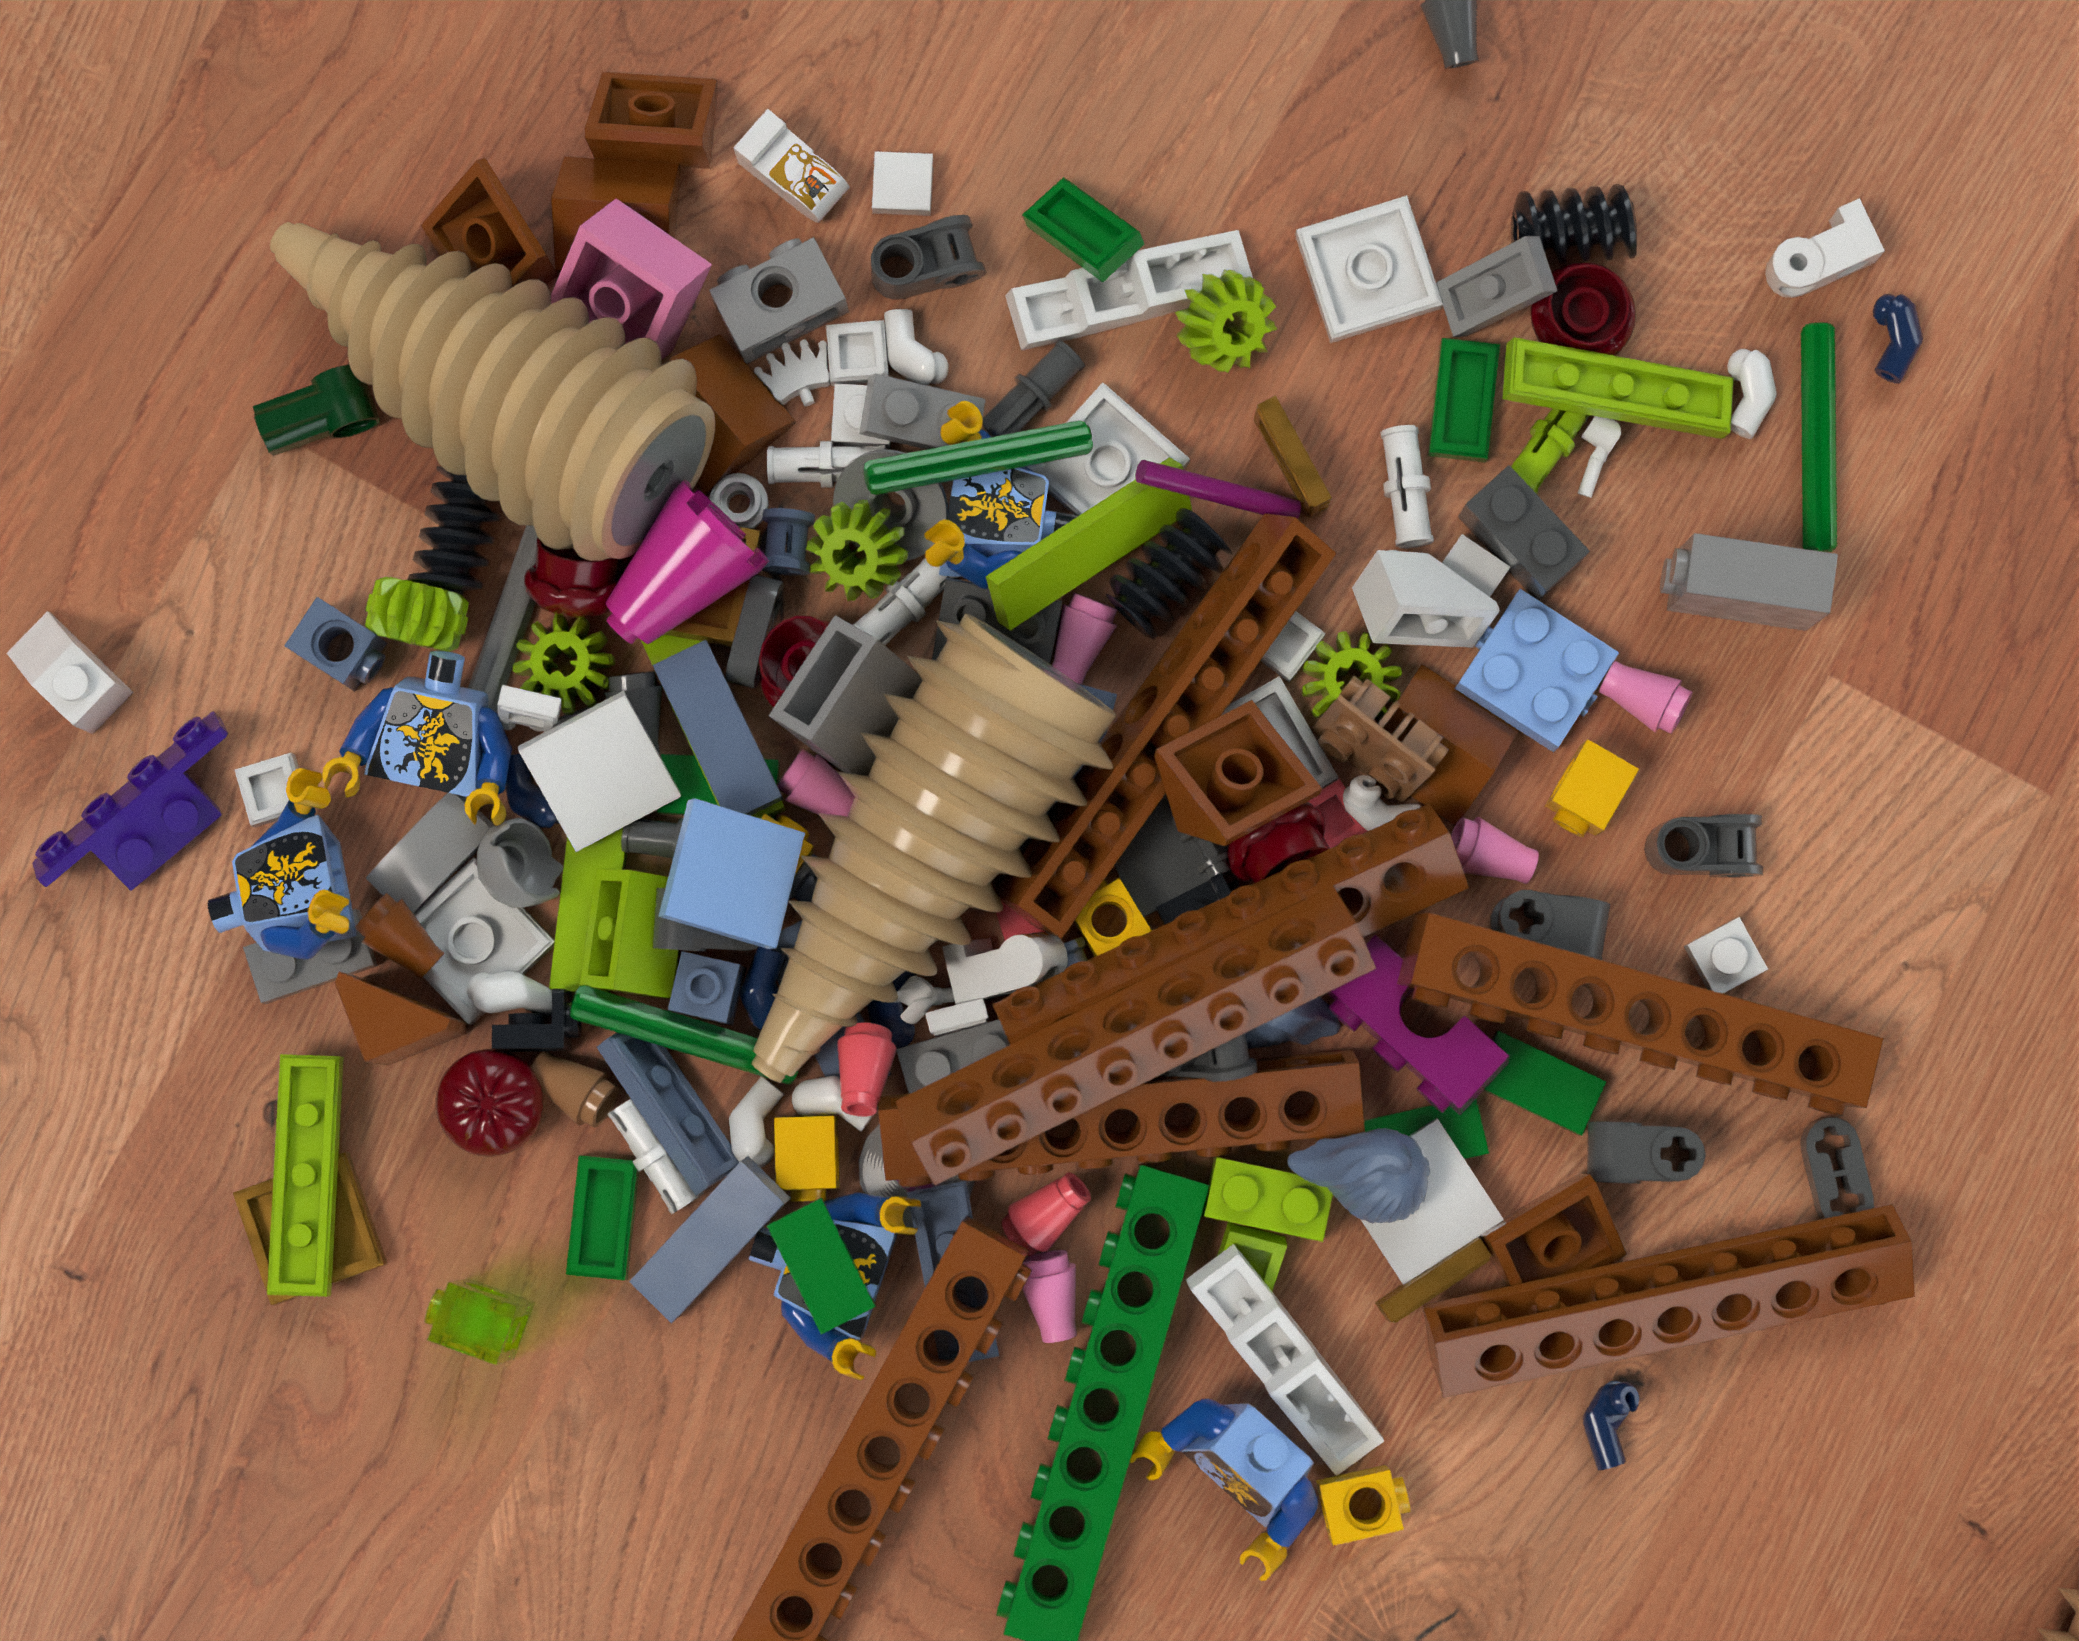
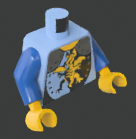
M961 401L947 410L951 420L943 424L940 431L941 438L945 443L953 445L991 437L986 431L980 430L983 424L982 415L973 403ZM1026 466L953 480L948 519L937 522L924 533L926 540L935 543L926 550L925 557L927 563L931 566H940L939 575L963 577L979 588L989 589L985 576L1069 523L1078 515L1045 510L1049 480L1044 475L1035 473Z
M430 651L425 679L407 676L396 684L395 687L382 689L356 717L339 752L342 757L333 758L324 766L322 777L325 788L329 787L331 779L335 774L346 772L352 778L345 788V796H354L360 788L357 768L358 766L366 765L364 775L467 797L464 804L465 812L474 825L478 820V810L485 804H493L492 822L495 826L502 824L506 818V809L500 801L498 794L505 791L512 747L498 717V713L489 708L488 694L483 691L460 687L465 657L448 651Z
M304 768L294 770L286 784V793L289 801L278 820L251 847L237 853L234 857L232 865L236 891L208 900L209 915L219 933L243 925L262 950L303 960L313 958L327 942L357 936L356 929L354 928L355 922L340 842L319 815H315V808L323 809L331 801L328 789L318 787V784L323 779L322 773Z
M859 1192L825 1200L824 1202L875 1302L897 1234L912 1235L916 1234L918 1228L907 1227L904 1224V1210L908 1206L921 1207V1202L914 1198L898 1196L888 1198ZM763 1227L755 1237L749 1260L781 1271L774 1296L782 1300V1316L805 1345L830 1360L839 1373L860 1381L863 1380L865 1376L855 1371L854 1360L861 1352L874 1358L877 1354L874 1347L860 1342L864 1337L873 1308L821 1335L769 1229Z
M1212 1399L1198 1400L1162 1428V1433L1156 1431L1145 1433L1132 1453L1130 1463L1135 1462L1139 1457L1150 1459L1154 1464L1146 1478L1148 1480H1156L1163 1474L1175 1451H1181L1259 1523L1265 1528L1267 1527V1532L1258 1535L1240 1556L1241 1565H1244L1251 1556L1259 1558L1264 1563L1266 1570L1259 1580L1266 1581L1285 1561L1287 1557L1286 1547H1290L1317 1511L1318 1497L1311 1481L1307 1478L1313 1461L1250 1404L1223 1405Z

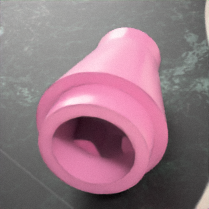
M1073 593L1069 605H1062L1052 666L1074 682L1082 684L1086 673L1117 627L1116 624L1112 623L1117 609Z
M1616 661L1610 667L1599 693L1611 698L1653 732L1656 733L1660 728L1670 734L1674 732L1693 694L1692 691L1681 686L1682 680L1628 667Z
M804 749L799 752L777 784L778 789L787 795L784 801L819 815L818 813L848 816L855 798L842 777L819 754L813 756Z
M1462 817L1456 823L1451 833V838L1464 873L1511 879L1527 884L1532 878L1538 862V851L1526 847L1482 818L1476 817L1472 821Z
M1053 1250L1027 1256L1022 1264L1032 1269V1272L1022 1289L1039 1326L1042 1342H1060L1077 1336L1075 1325L1076 1265L1069 1263L1068 1254L1065 1250Z

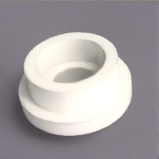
M734 473L727 475L713 487L710 494V500L739 527L754 529L763 521V510L768 509V496L763 485L756 478L748 474ZM743 494L750 499L749 508L739 514L732 512L729 509L731 498L735 495Z

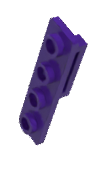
M213 711L203 719L195 717L186 722L175 733L173 737L174 744L157 758L155 755H149L138 762L127 776L129 781L112 795L109 793L101 794L84 809L81 815L83 820L66 834L63 831H58L47 838L35 853L37 858L32 863L36 879L44 887H47L89 851H92L132 891L222 815L220 808L185 771L227 737L228 732L222 719Z

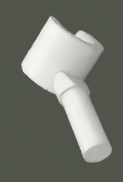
M1595 416L1581 436V438L1594 445L1596 449L1590 456L1578 490L1580 495L1592 497L1603 463L1606 462L1608 454L1621 435V427L1614 419Z
M912 976L898 990V999L895 1001L902 1002L908 1006L900 1017L903 1021L910 1024H916L932 1005L955 1002L952 987L933 988L928 981L918 976Z

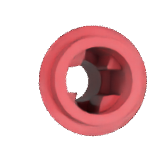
M857 1023L853 1027H846L844 1036L837 1041L842 1098L841 1109L847 1114L867 1117L877 1113V1106L897 1051V1047L892 1043V1032L884 1026L874 1023Z
M1068 1172L1062 1178H1058L1010 1204L1008 1207L1009 1214L1002 1219L1003 1230L1008 1239L1029 1250L1027 1256H1033L1038 1251L1048 1252L1080 1213L1083 1206L1091 1200L1090 1192L1079 1177Z

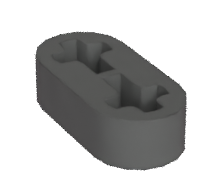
M755 575L751 578L726 669L727 682L754 689L758 686L761 674L759 666L760 651L769 632L775 628L783 597L784 581Z
M1837 1117L1819 1118L1811 1122L1803 1131L1800 1145L1814 1206L1819 1218L1825 1219L1844 1215L1842 1212L1832 1211L1830 1208V1200L1836 1199L1839 1193L1835 1177L1840 1176L1846 1194H1856L1858 1197L1859 1205L1851 1207L1850 1213L1874 1208V1197L1855 1128L1847 1121ZM1829 1127L1832 1135L1842 1136L1844 1139V1147L1836 1149L1835 1152L1839 1167L1837 1170H1833L1828 1153H1818L1815 1148V1142L1824 1139L1823 1129Z

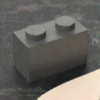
M1510 465L1469 500L1458 516L1495 557L1510 566L1508 571L1537 600L1542 599L1576 568L1590 552Z

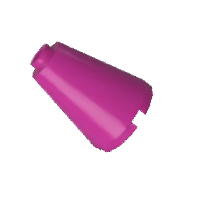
M683 480L674 488L606 601L607 607L612 612L606 621L628 643L633 644L639 638L646 644H650L760 573L769 560L758 547L752 551L742 541L746 536L743 530L700 490L694 493L690 483Z

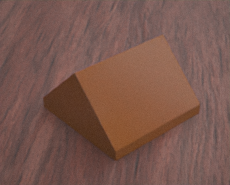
M602 72L585 125V139L594 158L679 164L680 167L711 169L717 79Z
M564 157L551 197L556 272H561L580 225L614 199H618L675 238L680 165L675 163Z
M486 158L475 161L421 224L422 229L439 256L452 251L465 253L470 260L471 273L486 265L502 264L509 269L512 277V287L527 280H540L546 284L558 277L546 253Z
M721 334L670 357L666 362L685 359L692 363L697 376L695 397L707 403L714 412L715 433L712 447L705 467L696 483L707 497L710 496L713 487L724 477L737 473L796 423L793 417L774 398L773 394Z
M1421 664L1397 702L1400 703V706L1383 729L1392 734L1405 716L1411 712L1415 716L1397 738L1400 742H1402L1418 720H1421L1443 737L1440 743L1449 749L1435 767V771L1409 797L1422 806L1430 804L1439 817L1455 826L1491 778L1519 730L1456 690L1455 685Z
M1253 700L1156 749L1154 755L1178 832L1222 846L1232 843L1319 796L1322 791V787Z
M339 971L334 982L366 1063L391 1065L463 1036L469 1028V1024L466 1021L363 977Z
M1590 1174L1575 1175L1506 1216L1502 1222L1478 1237L1492 1255L1490 1259L1507 1287L1610 1265L1627 1255L1598 1186Z

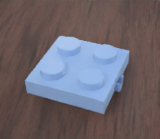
M1519 589L1494 629L1489 626L1475 645L1479 652L1455 689L1554 753L1578 716L1584 717L1589 711L1588 709L1598 697L1593 694L1619 652L1522 589Z

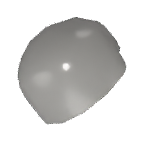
M518 817L489 828L478 847L477 870L478 879L496 901L511 908L531 907L549 901L560 894L558 889L553 888V884L563 871V865L552 857L550 842L537 824Z

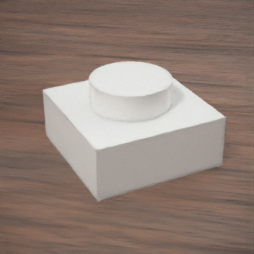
M835 384L831 434L833 446L885 445L886 449H891V441L859 434L867 385Z
M1740 917L1684 946L1703 983L1711 991L1723 994L1768 970Z

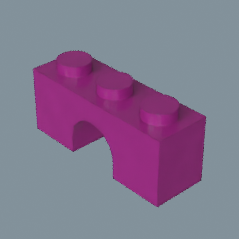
M1374 935L1366 946L1376 969L1329 991L1328 996L1334 1002L1328 1009L1351 1031L1355 1032L1361 1025L1377 1039L1378 1042L1372 1049L1396 1072H1399L1404 1066L1413 1072L1422 1081L1416 1088L1417 1091L1438 1111L1443 1113L1450 1106L1458 1115H1461L1509 1064V1055L1465 1015L1450 1031L1442 1036L1425 1038L1412 1033L1404 1025L1400 1016L1403 1003L1414 991L1413 988L1397 984L1403 959L1378 936Z

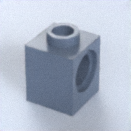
M316 597L284 646L355 692L361 682L364 684L370 683L381 669L385 660V655L381 651L387 643L364 626L319 597ZM340 634H351L354 640V647L350 656L345 660L332 662L328 655L330 642Z
M682 951L668 1010L733 1026L746 968L740 964Z

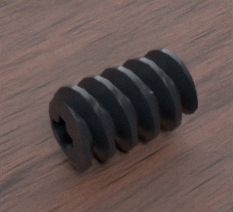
M1614 184L1610 188L1607 200L1600 187L1590 186L1586 191L1583 202L1577 189L1567 188L1563 192L1560 205L1552 190H1543L1537 207L1531 194L1527 191H1522L1517 195L1512 211L1511 243L1525 236H1539L1545 254L1547 248H1553L1560 264L1566 263L1570 246H1577L1582 261L1589 262L1594 244H1600L1606 260L1613 259L1616 245L1619 242H1623L1629 258H1635L1637 252V224L1634 205L1626 189L1620 184Z
M437 466L436 470L451 481L432 484L431 493L445 504H435L426 507L425 515L438 524L439 527H427L420 530L419 538L433 549L415 551L413 561L426 569L427 572L409 574L408 581L442 588L463 596L464 591L482 589L483 583L472 576L469 571L470 568L488 566L489 560L476 552L475 548L476 545L494 544L495 537L483 530L481 525L484 522L500 521L501 515L487 506L488 500L480 498L472 491L467 482L466 475H455L447 472L443 467Z
M1180 508L1175 515L1181 530L1170 525H1163L1160 528L1159 535L1165 547L1151 541H1147L1143 545L1142 550L1148 564L1137 558H1130L1127 561L1126 568L1132 581L1116 574L1109 580L1115 595L1113 597L1106 593L1109 601L1128 622L1152 640L1158 635L1151 619L1156 616L1171 624L1175 619L1167 603L1173 600L1188 607L1191 602L1184 586L1189 583L1204 591L1208 586L1200 570L1205 566L1221 574L1224 568L1217 553L1222 550L1232 554L1231 549L1202 518L1186 508Z

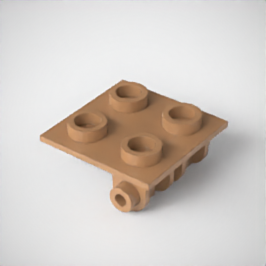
M1353 676L1338 698L1314 724L1311 731L1318 738V744L1326 754L1340 762L1348 761L1363 774L1376 780L1375 786H1380L1382 790L1381 796L1389 799L1394 797L1403 803L1435 771V767L1449 749L1440 743L1443 737L1421 720L1414 724L1402 742H1400L1397 738L1415 715L1409 712L1394 732L1390 734L1383 727L1398 709L1400 703L1395 701L1379 722H1374L1373 719L1390 699V696L1374 685L1369 679H1366L1363 683Z

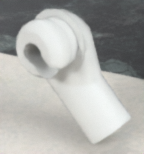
M894 309L886 311L884 313L887 356L890 366L914 383L928 385L930 383L939 384L944 381L949 370L948 361L940 352L932 353L931 350L915 341L912 310Z
M1739 349L1731 355L1727 365L1731 376L1735 380L1740 381L1744 395L1731 417V430L1741 437L1752 439L1774 403L1777 391L1770 360L1758 350L1751 352L1747 349Z
M1360 775L1351 780L1350 786L1343 793L1345 810L1367 831L1392 821L1398 814L1404 811L1421 807L1417 803L1386 805L1380 799L1382 791L1380 786H1375L1376 780L1366 775Z
M505 971L494 975L486 972L478 973L472 977L467 985L468 997L480 1011L492 1014L524 1008L533 1013L544 1014V1017L552 1014V990L516 971Z
M762 1076L735 1107L729 1117L731 1148L734 1156L739 1162L749 1156L760 1168L766 1166L774 1155V1145L765 1138L763 1120L784 1095Z
M836 1076L808 1079L797 1085L792 1093L793 1107L803 1117L838 1114L859 1131H862L874 1116H854L842 1111L840 1078Z

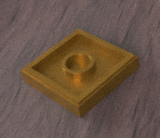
M343 1152L338 1157L332 1284L387 1264L349 1152ZM273 1178L233 1192L266 1293L268 1285ZM268 1295L271 1306L298 1297Z

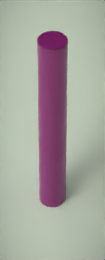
M1141 460L1136 469L1135 479L1137 483L1260 515L1266 513L1296 517L1297 519L1300 516L1301 502L1296 499L1147 460Z

